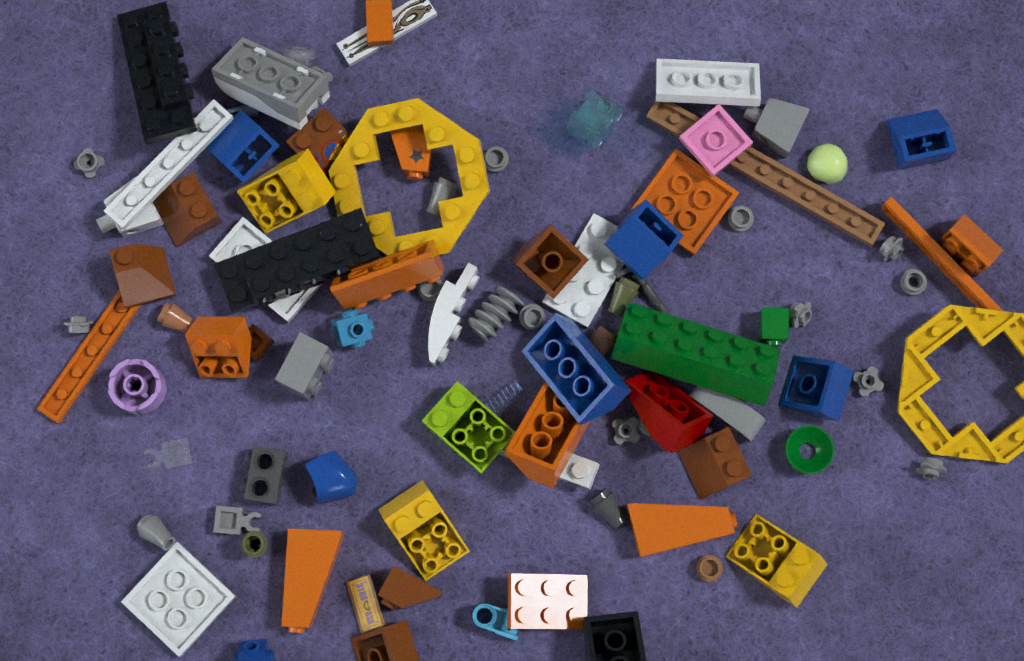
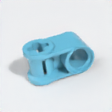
M484 603L474 608L472 618L477 626L518 641V629L507 630V608H499ZM481 608H488L492 613V619L486 624L480 623L476 617L478 610Z

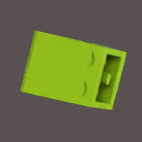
M458 381L422 420L429 430L481 474L509 444L515 434L512 428Z

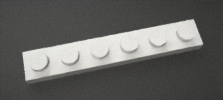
M213 99L195 118L197 131L176 137L103 211L125 230L234 120L233 116Z

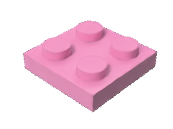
M720 104L679 136V140L712 177L717 175L753 144V141Z

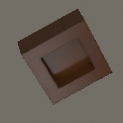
M252 324L249 328L252 337L250 356L254 360L260 361L275 340L257 325Z

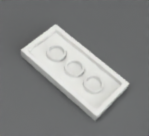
M656 59V101L760 107L759 63Z
M595 213L592 215L575 244V247L589 260L554 299L549 294H546L542 301L543 304L573 319L583 327H589L617 278L615 275L625 265L604 245L618 226Z
M242 217L211 252L209 257L217 263L270 243L272 240ZM310 284L302 287V291L292 296H287V294L276 297V302L268 306L289 323L321 285L312 287Z

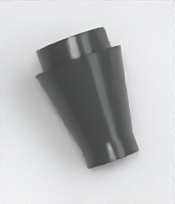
M603 488L590 498L591 508L609 522L614 529L625 522L626 517L623 515L612 491L609 492L607 488Z

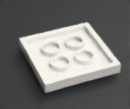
M176 542L121 602L177 656L181 657L237 596L182 544Z

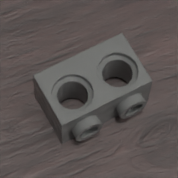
M253 446V451L248 452L246 467L249 468L248 478L243 479L241 494H245V500L279 506L288 458L286 451ZM264 456H271L273 460L271 467L268 469H261L260 460ZM260 482H266L268 486L267 492L262 496H258L255 492L256 485Z

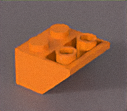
M965 214L938 240L942 244V249L950 257L954 256L961 262L960 267L967 274H974L976 277L986 270L1003 252V249Z
M245 316L197 317L186 332L185 337L199 377L247 378L249 375L252 337Z

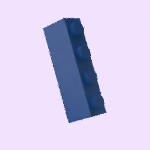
M555 313L522 350L527 359L581 425L614 410L631 392L630 388L574 320Z

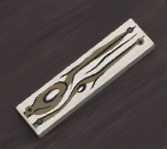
M410 0L393 10L394 41L437 16V12L429 0ZM367 26L336 43L350 67L387 46H368Z

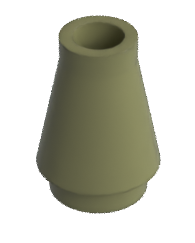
M621 277L619 282L616 281L608 311L622 317L628 302L632 303L640 293L638 292L640 285L624 277Z
M250 531L241 540L243 553L251 558L262 556L268 546L265 535L259 531ZM259 540L261 544L259 545V549L255 550L253 548V544L255 541Z

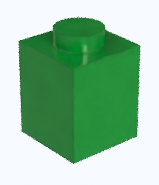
M762 307L759 311V342H764L773 347H781L782 343H786L789 340V308Z

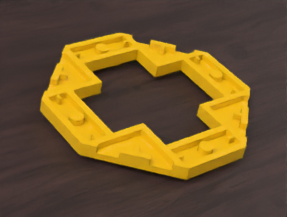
M420 98L367 109L328 170L331 184L336 191L333 196L337 216L361 208L376 248L387 256L430 240H434L439 255L450 253L462 232L465 231L475 216V212L490 193L480 139L429 106ZM423 125L428 150L453 145L463 196L438 201L442 228L396 237L391 211L366 216L356 165L380 161L375 135Z
M947 305L905 338L897 413L929 454L1009 463L1024 451V414L990 441L974 421H971L951 436L920 395L941 380L924 358L964 327L982 347L1003 331L1024 358V313ZM1022 381L1014 389L1024 401V381Z

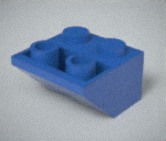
M938 109L887 119L886 121L899 170L947 160L956 152L950 126Z
M240 110L233 117L234 120L206 148L237 178L245 183L280 145Z
M645 200L631 209L604 245L636 276L643 280L672 252L684 235L651 203Z

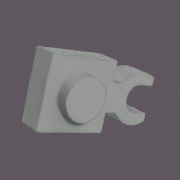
M216 506L213 532L242 535V527L248 531L261 532L260 528L252 527L251 521L253 518H262V514L252 512L244 516V508Z

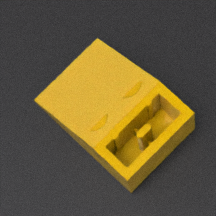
M308 148L284 160L237 190V193L265 234L326 205L336 192Z
M423 480L378 509L382 518L425 581L470 552Z
M755 514L725 556L796 608L828 565L819 553L758 514Z

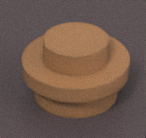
M705 555L698 560L696 572L703 581L713 582L722 575L723 565L718 557Z

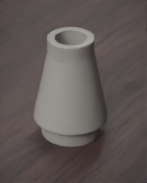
M439 177L438 182H434L429 206L426 211L441 217L438 201L453 199L458 194L456 192L458 185Z
M146 515L137 525V531L142 539L161 547L163 550L167 551L175 544L176 539L170 534L158 516Z

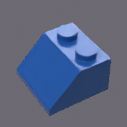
M794 356L779 405L817 418L839 422L854 371L836 361Z

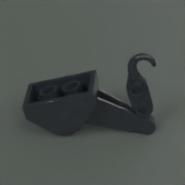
M638 611L584 617L583 629L586 661H646Z

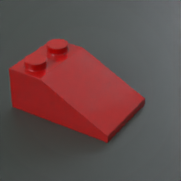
M647 371L624 381L631 390L628 396L649 434L664 450L672 454L701 440L714 415L662 374Z

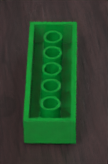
M628 302L611 359L765 406L774 383L781 349Z

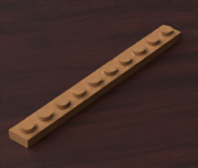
M657 101L654 102L646 116V120L678 138L701 119L673 102ZM749 147L727 165L872 247L885 225L883 221L752 147Z

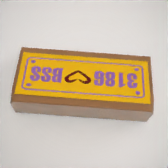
M372 574L347 581L346 584L361 634L387 626Z

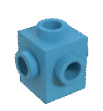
M351 309L342 312L343 317L331 320L338 346L350 345L351 348H358L366 345V340L373 339L371 333L374 331L373 321L364 312Z

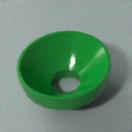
M811 425L802 426L794 430L788 437L785 444V455L789 464L798 472L815 474L823 471L831 463L834 456V445L831 437L823 429ZM805 443L811 444L815 449V455L811 459L803 458L799 452L801 445Z

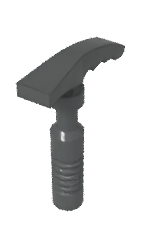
M628 267L615 275L618 279L625 274H632L631 277L640 284L642 292L652 303L653 307H655L656 311L663 312L667 309L652 286L646 283L644 279L641 280Z

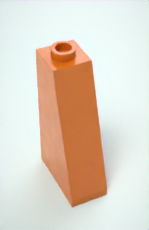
M630 503L626 505L639 558L732 535L735 533L734 528L738 527L734 512H729L728 507Z
M288 528L281 626L289 627L288 632L305 633V628H312L344 539L343 531Z

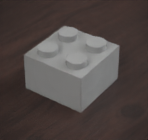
M300 332L275 381L282 387L310 400L312 395L316 397L323 385L320 380L324 372L329 373L335 362V359L332 358L334 354L327 345Z

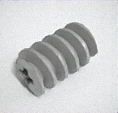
M500 286L495 289L497 295L490 294L488 296L490 303L483 302L481 304L484 311L477 309L474 312L477 319L470 317L467 320L473 332L487 344H491L487 338L488 335L497 337L494 330L495 327L501 330L504 329L501 323L502 319L508 322L511 321L508 312L518 314L515 305L525 306L518 296Z

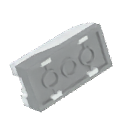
M244 37L212 68L216 84L228 96L299 130L308 122L307 115L313 109L318 108L320 104L323 105L330 97L327 75Z

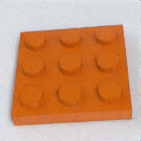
M675 149L632 209L647 200L684 235L677 245L692 256H695L740 192L717 176L712 177L704 167L678 149Z

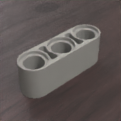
M697 385L689 395L714 415V418L717 416L722 419L723 424L733 432H739L745 436L744 440L748 442L754 439L766 422L762 415L739 398Z

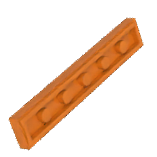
M892 196L881 206V210L977 308L1003 311Z
M120 290L116 293L37 407L38 411L56 423H61L141 305L125 309Z

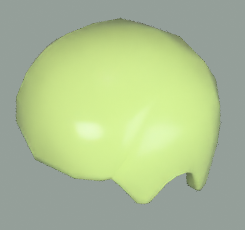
M822 144L815 147L808 156V171L817 181L825 182L828 185L841 181L847 173V157L842 149L836 145Z

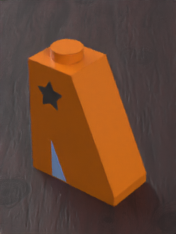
M423 125L391 131L390 134L403 175H407V178L413 181H422L423 177L429 178L433 149H427Z

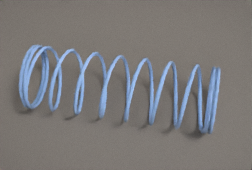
M513 380V382L518 387L519 391H523L520 385L515 380Z

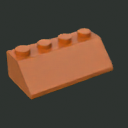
M430 240L352 268L351 273L345 276L336 277L335 275L330 290L344 309L350 307L359 309L366 306L367 301L377 299V301L385 300L392 296L391 293L401 290L402 293L408 292L416 288L418 283L424 281L426 284L436 282L441 279L440 276L443 275L445 268L434 240Z
M545 381L505 449V454L528 479L554 489L590 421L582 425L579 424Z

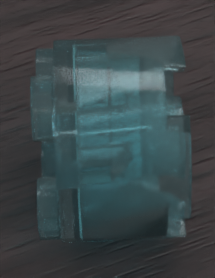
M593 88L583 96L587 101L583 102L579 108L575 107L566 124L568 129L566 133L596 151L602 141L605 143L608 141L614 131L611 126L614 121L617 122L620 119L624 109Z

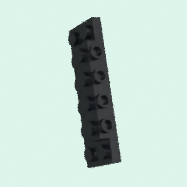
M166 1L118 14L119 28L146 145L196 132L197 127L190 99H194V94L190 83L186 84L185 78H189V73L185 62L181 63L184 51L181 43L176 41V37L180 36L176 22L171 20Z
M359 208L214 264L229 308L234 314L260 303L263 306L272 304L277 301L276 297L287 294V296L298 294L302 291L301 288L311 284L312 287L321 285L327 281L326 278L336 275V277L345 276L351 273L352 268L378 259L380 256L363 211Z

